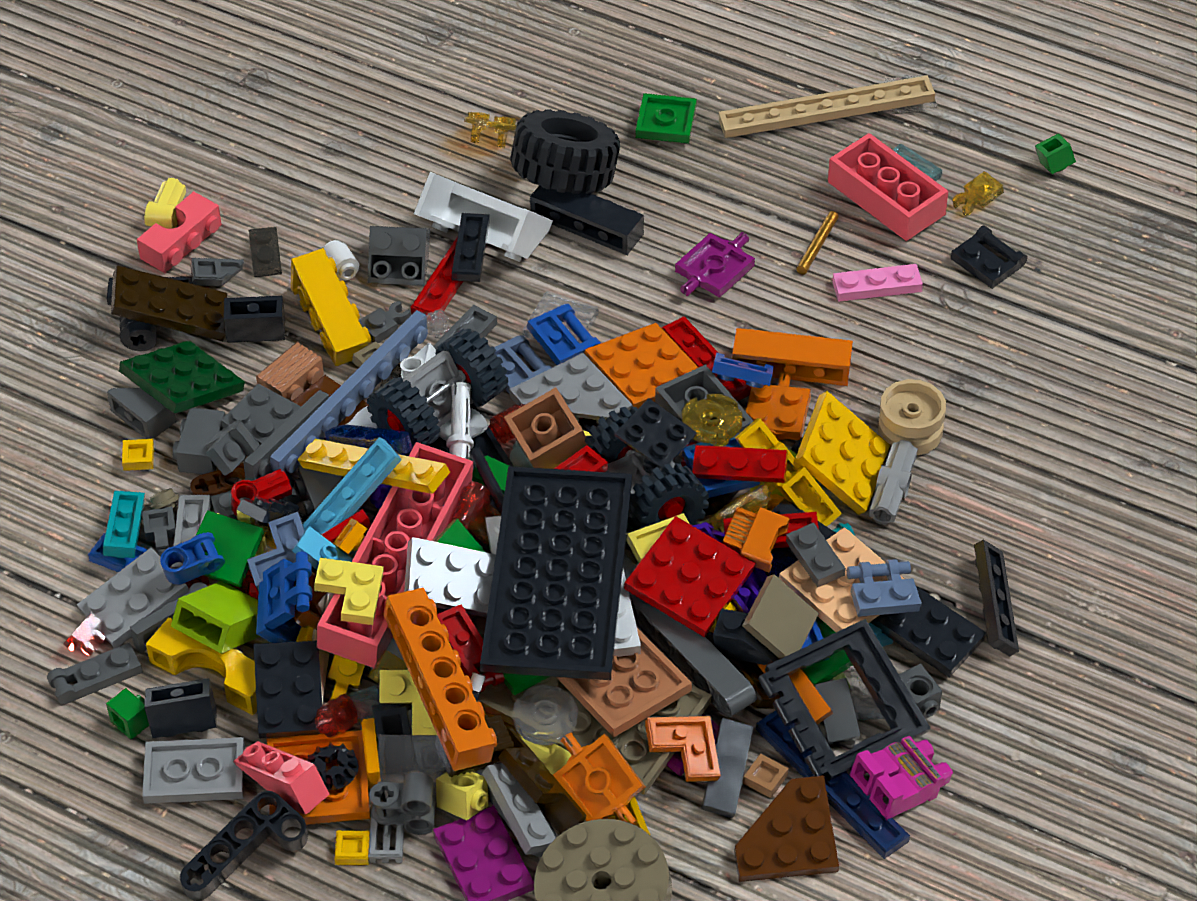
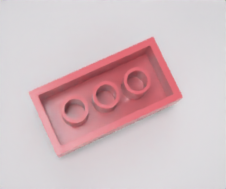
M870 133L829 158L828 183L905 241H908L946 215L949 191Z

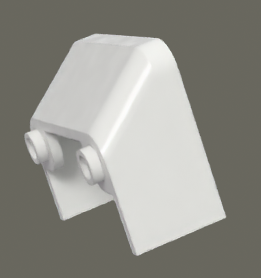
M433 172L429 173L414 212L415 215L433 221L431 227L446 233L449 228L459 232L462 213L490 214L487 243L506 250L504 256L518 262L521 261L522 257L528 259L549 232L553 220L530 210L517 207L471 189Z

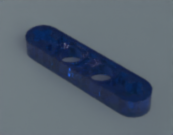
M339 425L325 432L327 441L368 449L380 437L386 440L399 455L406 454L413 448L409 433L406 431Z

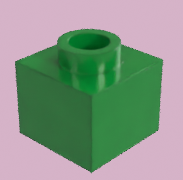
M1059 133L1035 145L1040 163L1051 174L1063 171L1076 162L1071 144Z
M125 688L106 703L110 722L130 740L149 727L145 711V699L142 696H135Z

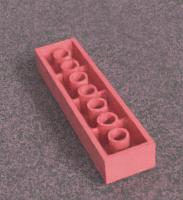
M418 442L415 443L410 452V457L445 463L450 473L433 494L392 486L356 552L352 562L384 566L373 625L341 621V611L345 595L335 593L317 625L318 649L375 669L378 667L393 638L384 617V611L388 595L404 592L408 541L412 537L434 541L454 520L472 485L473 461Z

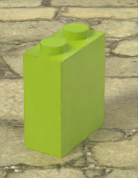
M220 581L178 598L171 627L222 654L260 637L256 634L258 600Z

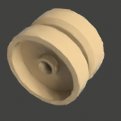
M912 379L895 382L886 388L881 396L878 435L890 445L889 449H891L894 442L906 440L918 448V456L929 453L938 446L943 436L946 414V400L942 392L930 383Z

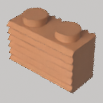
M296 342L256 375L257 384L293 401L323 377L322 358L320 355L317 356L316 353H313L312 350H308L303 344L300 345L299 342Z

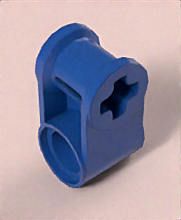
M209 532L196 535L188 541L169 547L162 553L160 558L161 566L165 577L170 583L176 585L184 584L204 574L215 572L225 564L223 556L219 555L215 548L214 535ZM174 563H183L178 569L170 568Z

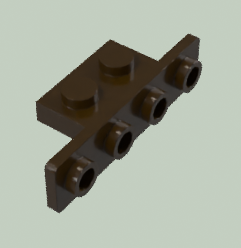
M506 727L509 736H511V741L514 743V748H504L498 759L534 802L537 803L543 815L559 834L575 825L583 823L586 819L584 811L512 727Z

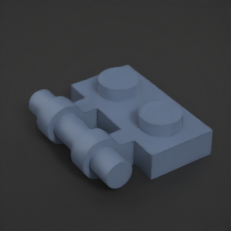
M897 559L886 560L884 564L872 565L870 562H860L858 566L847 567V578H859L860 583L852 584L850 591L858 617L916 612L920 610L921 601L914 578L901 579L900 577L901 574L911 573L909 561L898 562ZM887 576L888 581L874 582L873 577Z

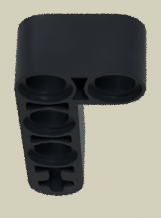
M260 792L182 869L180 882L184 893L194 901H201L209 897L269 836L288 851L300 850L308 841L305 820L275 792ZM266 805L277 807V810L272 815L266 816L260 813V810ZM295 826L301 829L300 833L295 837L291 838L284 835L285 830L289 827ZM248 828L253 830V834L248 839L236 837V834L241 829ZM219 852H226L229 854V858L223 863H215L212 861L214 855ZM193 878L198 881L202 879L203 883L201 885L197 883L191 884L190 881Z

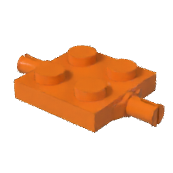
M784 372L779 374L778 385H763V388L752 387L746 408V413L752 420L761 418L778 441L784 439L799 440L802 437L811 400V389L789 387L792 376L788 372H786V375H784Z
M573 733L566 734L567 738L563 737L560 741L572 756L568 759L566 765L554 773L553 776L586 814L585 820L607 819L616 815L619 820L635 825L638 821L626 806L646 786L610 738L603 734L592 744L581 747Z

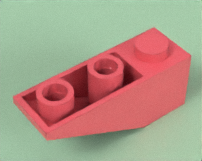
M259 741L245 748L243 753L234 760L236 766L264 789L275 792L294 810L306 815L329 795L313 763Z

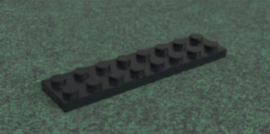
M783 499L772 510V512L777 514L805 513L786 499ZM818 521L819 531L826 540L836 534V532ZM790 547L773 548L771 551L773 560L785 568L798 561ZM916 586L921 601L919 611L883 614L876 617L870 623L880 628L883 634L950 678L984 641L987 632Z

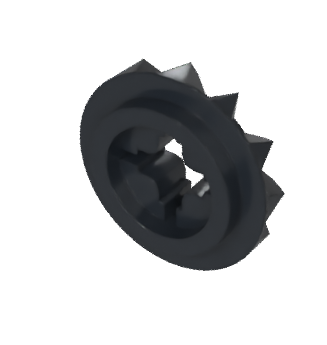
M329 742L326 747L320 748L317 746L315 752L312 755H308L307 759L308 762L316 766L327 790H335L347 786L358 773L359 765L354 750H348L344 744L334 746ZM337 759L338 767L333 766L327 771L326 763H331Z

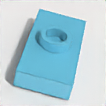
M310 526L304 531L292 550L295 554L301 551L308 553V561L316 570L318 569L320 558L349 562L353 560Z

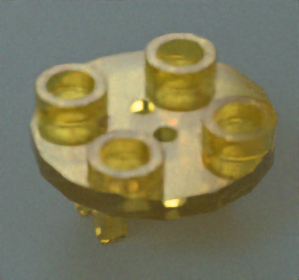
M468 112V116H465L464 122L472 124L470 142L479 143L481 130H486V126L495 128L494 133H498L497 147L501 148L506 146L508 130H516L517 126L515 118L494 116V120H490V114L480 112Z

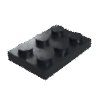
M317 640L254 644L259 739L324 734Z

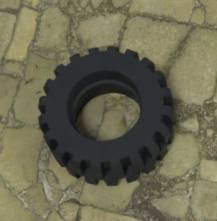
M536 110L525 114L517 122L510 161L515 172H518L519 176L523 179L527 178L533 184H539L546 189H555L557 192H571L572 194L585 192L590 194L594 191H602L612 183L620 151V140L612 128H608L603 122L595 121L592 117H585L579 113H569L564 110Z

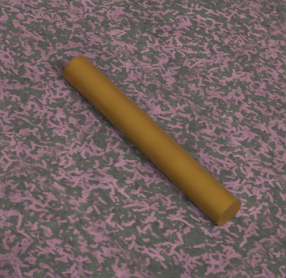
M830 211L796 268L799 274L805 275L839 218L836 212Z

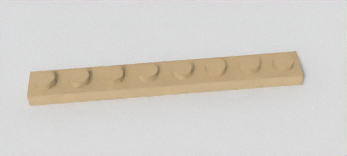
M927 75L719 112V122L725 138L935 102V91Z

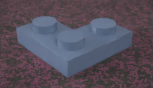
M298 512L268 522L277 549L247 559L258 591L259 582L263 581V572L282 559L292 563L296 561V554L292 550L305 531Z

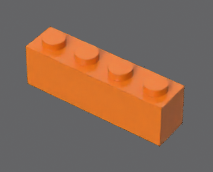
M736 328L732 359L759 366H765V364L774 366L772 378H779L781 372H784V375L788 372L792 376L791 380L848 386L853 341Z

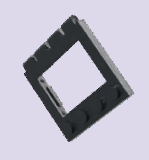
M866 619L767 665L765 668L766 673L758 677V681L769 699L777 695L780 696L772 705L785 726L792 723L796 724L788 732L800 753L804 754L810 750L813 754L807 756L804 760L814 777L826 776L830 781L851 771L858 753L866 750L870 753L880 751L894 742H901L902 738L909 735L914 740L928 733L931 729ZM844 650L891 730L865 739L853 745L851 750L835 756L789 675L815 665Z

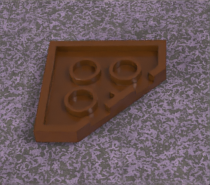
M824 776L791 779L739 840L734 849L739 882L839 871Z

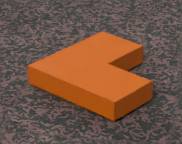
M710 716L652 717L646 719L645 728L649 752H681L686 782L718 781L721 775Z

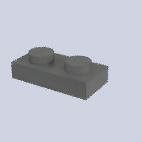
M814 522L786 534V543L817 587L845 576V566Z

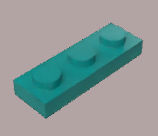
M114 490L103 545V556L135 558L142 511L145 503V493Z

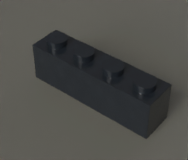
M539 185L530 196V211L553 220V226L628 256L644 235L643 214L591 193H563L551 188L546 189Z

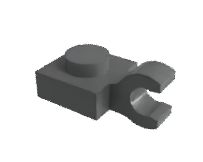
M173 507L142 511L146 542L155 540L157 553L160 557L169 548L168 538L175 537L176 526Z

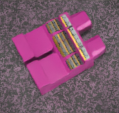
M909 735L902 738L901 742H894L880 751L870 753L866 750L858 753L850 776L867 796L870 795L869 799L884 818L888 820L927 800L931 801L937 798L940 787L950 782L953 770L946 762L936 765L931 762L934 750L927 739L915 742ZM865 773L870 775L868 781L864 778ZM885 796L889 798L888 805H886L883 801V797Z

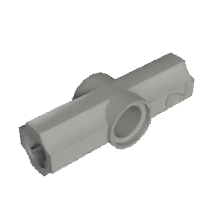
M900 440L899 442H894L885 466L882 465L875 488L876 493L873 497L869 516L876 523L887 525L890 522H895L902 498L905 499L912 477L911 471L914 467L918 450L910 441Z

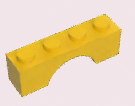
M168 617L146 643L150 663L173 675L199 667L215 670L225 678L224 688L227 702L254 715L257 712L254 660L246 657L235 648L221 654L171 627L172 619Z

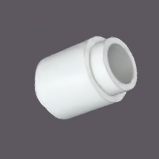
M333 240L323 247L328 258L332 257L337 267L336 275L339 281L350 280L357 274L359 262L345 243Z

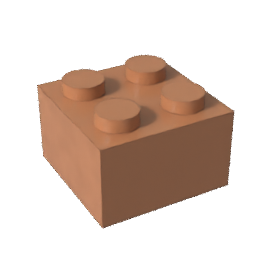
M556 387L504 417L513 436L533 468L554 469L587 445L583 429Z

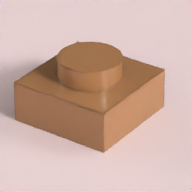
M760 753L743 776V784L772 798L787 778L789 768Z

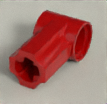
M279 469L253 481L241 480L236 482L231 489V508L233 513L237 516V508L241 501L239 499L244 497L250 498V500H254L255 496L269 500V498L280 500L291 495L292 487L286 473Z

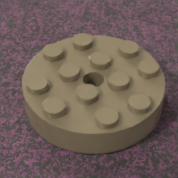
M597 819L575 825L553 840L539 860L534 879V892L536 901H671L672 880L662 849L646 831L621 820ZM609 884L607 888L602 890L597 887V885Z

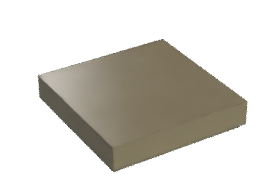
M773 574L766 578L742 626L781 659L802 648L819 613Z

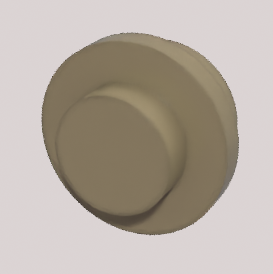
M172 488L163 490L150 497L152 502L150 508L151 510L166 507L174 508L177 506L175 501L179 499L178 493L174 494Z

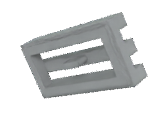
M371 808L369 863H376V859H382V863H389V859H395L396 863H402L404 824H397L395 850H390L391 824L384 825L383 850H377L378 822L373 818Z

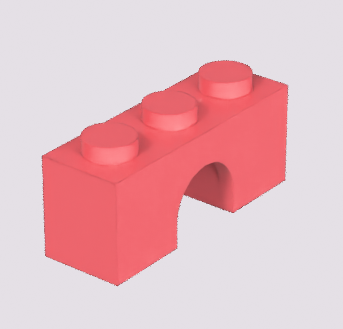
M193 191L175 206L177 228L168 229L155 223L137 238L140 259L163 273L169 271L173 266L179 264L193 249H196L208 236L219 229L222 225L219 205Z

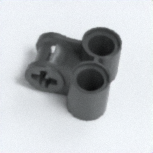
M413 772L404 777L403 783L379 782L375 784L369 793L375 821L383 825L404 824L405 830L415 835L431 833L434 828L436 798L432 794V777L425 773ZM385 790L388 792V797H385ZM383 809H386L387 816H384Z

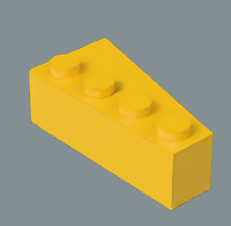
M324 248L291 259V290L294 295L299 294V302L303 311L309 310V317L314 330L321 329V342L336 367L352 361L354 353L371 343V337L368 329L362 327L359 322L360 315L355 303L350 304L347 298L349 294L343 280L339 281L336 275L337 267L332 257L328 258Z

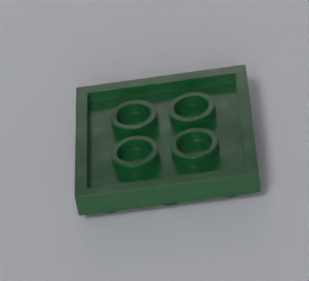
M183 341L173 346L134 356L133 358L120 361L119 366L121 374L174 414L244 391V380L191 341Z

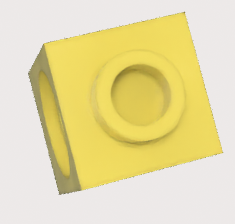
M472 771L449 777L446 772L436 778L437 807L465 820L470 819L488 807V784L484 776Z

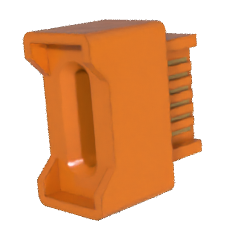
M737 507L722 544L756 563V568L769 573L773 560L771 551L777 537L786 534L790 518L762 507L759 508L757 514Z

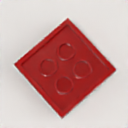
M675 516L625 581L623 589L705 637L718 620L721 609H726L753 572L756 563Z

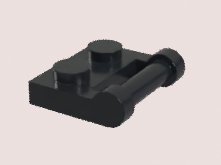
M985 225L981 226L975 235L951 251V260L991 289L1021 269L1028 259V256L1023 252H1016L992 234V230ZM986 243L1009 261L1007 263L982 245Z

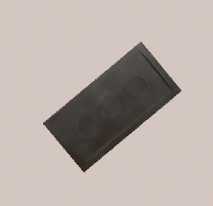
M116 265L113 272L111 314L223 342L226 336L224 298H227V293Z

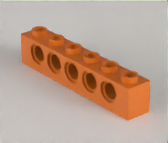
M424 587L388 595L384 617L453 771L491 762L494 748L497 746L496 734L492 728L487 726L484 708L480 701L476 702L472 693L471 680L468 675L464 676L460 667L459 654L457 650H452L449 643L448 630L444 624H440L437 617V608L434 600L428 598Z

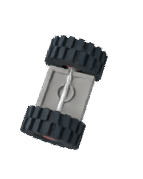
M464 328L437 347L436 355L403 379L400 377L397 379L392 378L368 396L367 404L369 406L367 410L372 414L370 419L372 423H376L377 432L382 433L383 439L387 443L390 442L392 448L395 451L399 450L401 455L409 456L416 442L429 446L439 438L440 426L451 419L452 384L456 385L457 382H464L471 385L470 406L472 407L474 405L476 407L484 406L507 388L508 377L505 376L507 370L501 365L503 363L501 357L496 356V349L488 345V340L485 337L481 339L478 332H472L468 328L465 330Z
M631 406L630 410L626 407H621L619 413L613 410L609 412L610 417L604 419L602 416L598 420L600 423L598 427L593 425L589 430L592 436H586L585 442L608 462V470L606 472L632 474L629 517L637 528L641 529L683 513L689 524L692 526L699 524L696 520L704 518L706 513L703 509H707L709 506V502L706 500L709 499V495L693 472L687 466L682 467L681 464L672 461L670 464H665L663 470L657 467L652 470V474H649L643 469L645 457L614 436L620 427L638 410L637 407Z

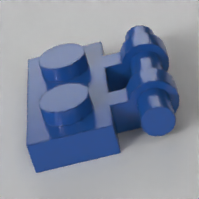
M306 552L296 553V562L294 563L282 559L263 572L264 626L274 630L295 616V605L300 612L309 610V601L312 600V587L309 586L312 565L308 561V553Z

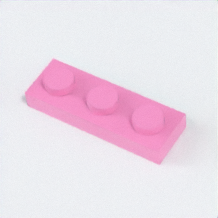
M917 264L833 273L832 279L838 302L922 292L923 287Z

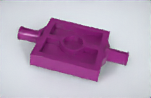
M710 232L675 263V272L688 279L680 287L681 292L689 296L697 287H701L719 298L755 266V258L741 249L749 242L748 235H744V232H741L733 241L721 239Z

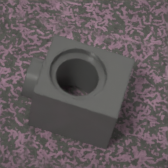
M922 664L899 674L924 718L933 716L940 709L942 690Z

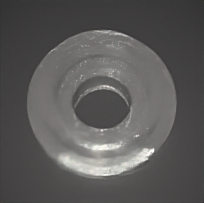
M435 310L428 313L426 317L428 335L440 339L449 330V318L443 310Z

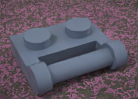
M523 335L516 336L494 347L496 349V356L501 357L503 361L501 363L502 367H505L507 370L505 376L508 377V383H506L507 388L505 390L509 394L510 388L552 368V366L546 365L529 346L530 342ZM517 354H521L536 371L532 372Z

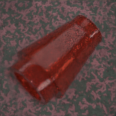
M469 482L467 486L462 488L452 521L458 519L468 529L470 524L490 503V491L478 482Z

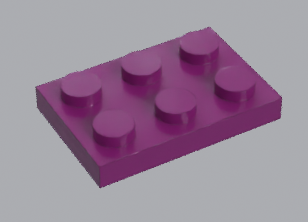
M494 806L480 811L468 820L461 818L433 829L434 838L466 901H508L534 890V881Z

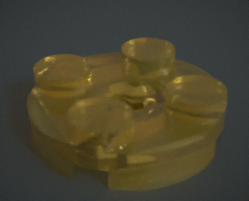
M707 394V399L697 401L696 397L687 402L682 410V422L697 432V435L693 438L694 440L712 443L714 446H725L729 443V439L740 432L743 424L742 410L738 409V403L734 399L721 394Z

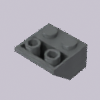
M370 226L368 283L425 286L429 260L430 228Z

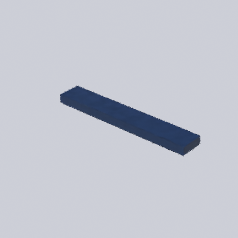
M776 710L756 723V730L803 778L814 777L804 760L807 756L813 754L812 751L801 754L788 732L796 726L795 723L785 726ZM847 772L830 781L824 776L828 803L883 859H886L909 842L910 835L893 818L886 820L869 799L870 795L867 796Z

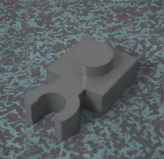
M397 301L390 305L388 311L385 312L378 308L361 318L359 322L362 327L368 329L371 342L376 341L380 343L390 337L398 329V325H402L411 316V311L408 309L400 313L402 311V303Z

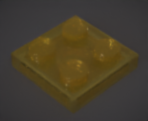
M772 482L760 483L718 509L709 521L716 530L723 526V519L733 518L737 507L750 510L753 513L757 512L760 507H765L767 502L772 500L770 495L776 487Z

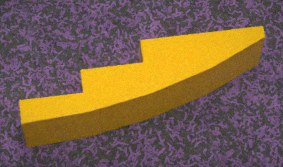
M761 418L754 420L735 437L743 448L787 450L788 460L785 483L773 484L789 502L804 512H817L818 521L825 526L830 525L842 514L808 470L795 462L794 456L782 442L777 440Z

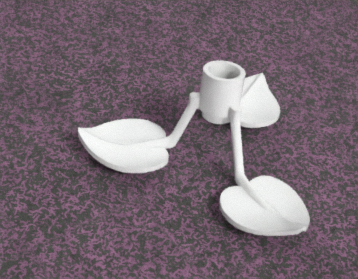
M430 343L414 356L408 357L401 362L402 379L436 355V349ZM368 406L361 409L349 423L345 424L348 431L359 437H365L366 439L384 438L382 433L377 432L376 423H372L370 419L372 414L368 412ZM470 408L469 432L470 436L474 438L482 434L484 430H487L488 425L482 414ZM451 419L440 426V432L438 433L445 441L451 436Z

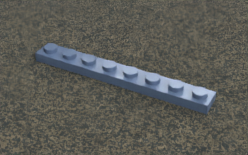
M416 310L270 456L272 472L281 469L287 476L295 472L300 465L297 459L306 450V447L314 439L323 440L327 435H331L336 430L337 425L346 416H350L356 406L364 398H368L374 388L382 380L387 379L392 370L406 359L418 344L424 342L428 334L426 314Z

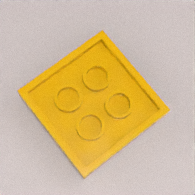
M826 391L820 394L817 399L795 462L805 467L815 479L860 515L868 510L880 468L884 464L890 445L832 394Z

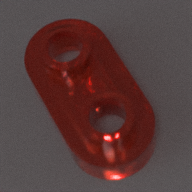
M342 694L329 700L317 710L315 724L321 734H325L328 738H334L355 725L358 721V714L351 698L346 694Z

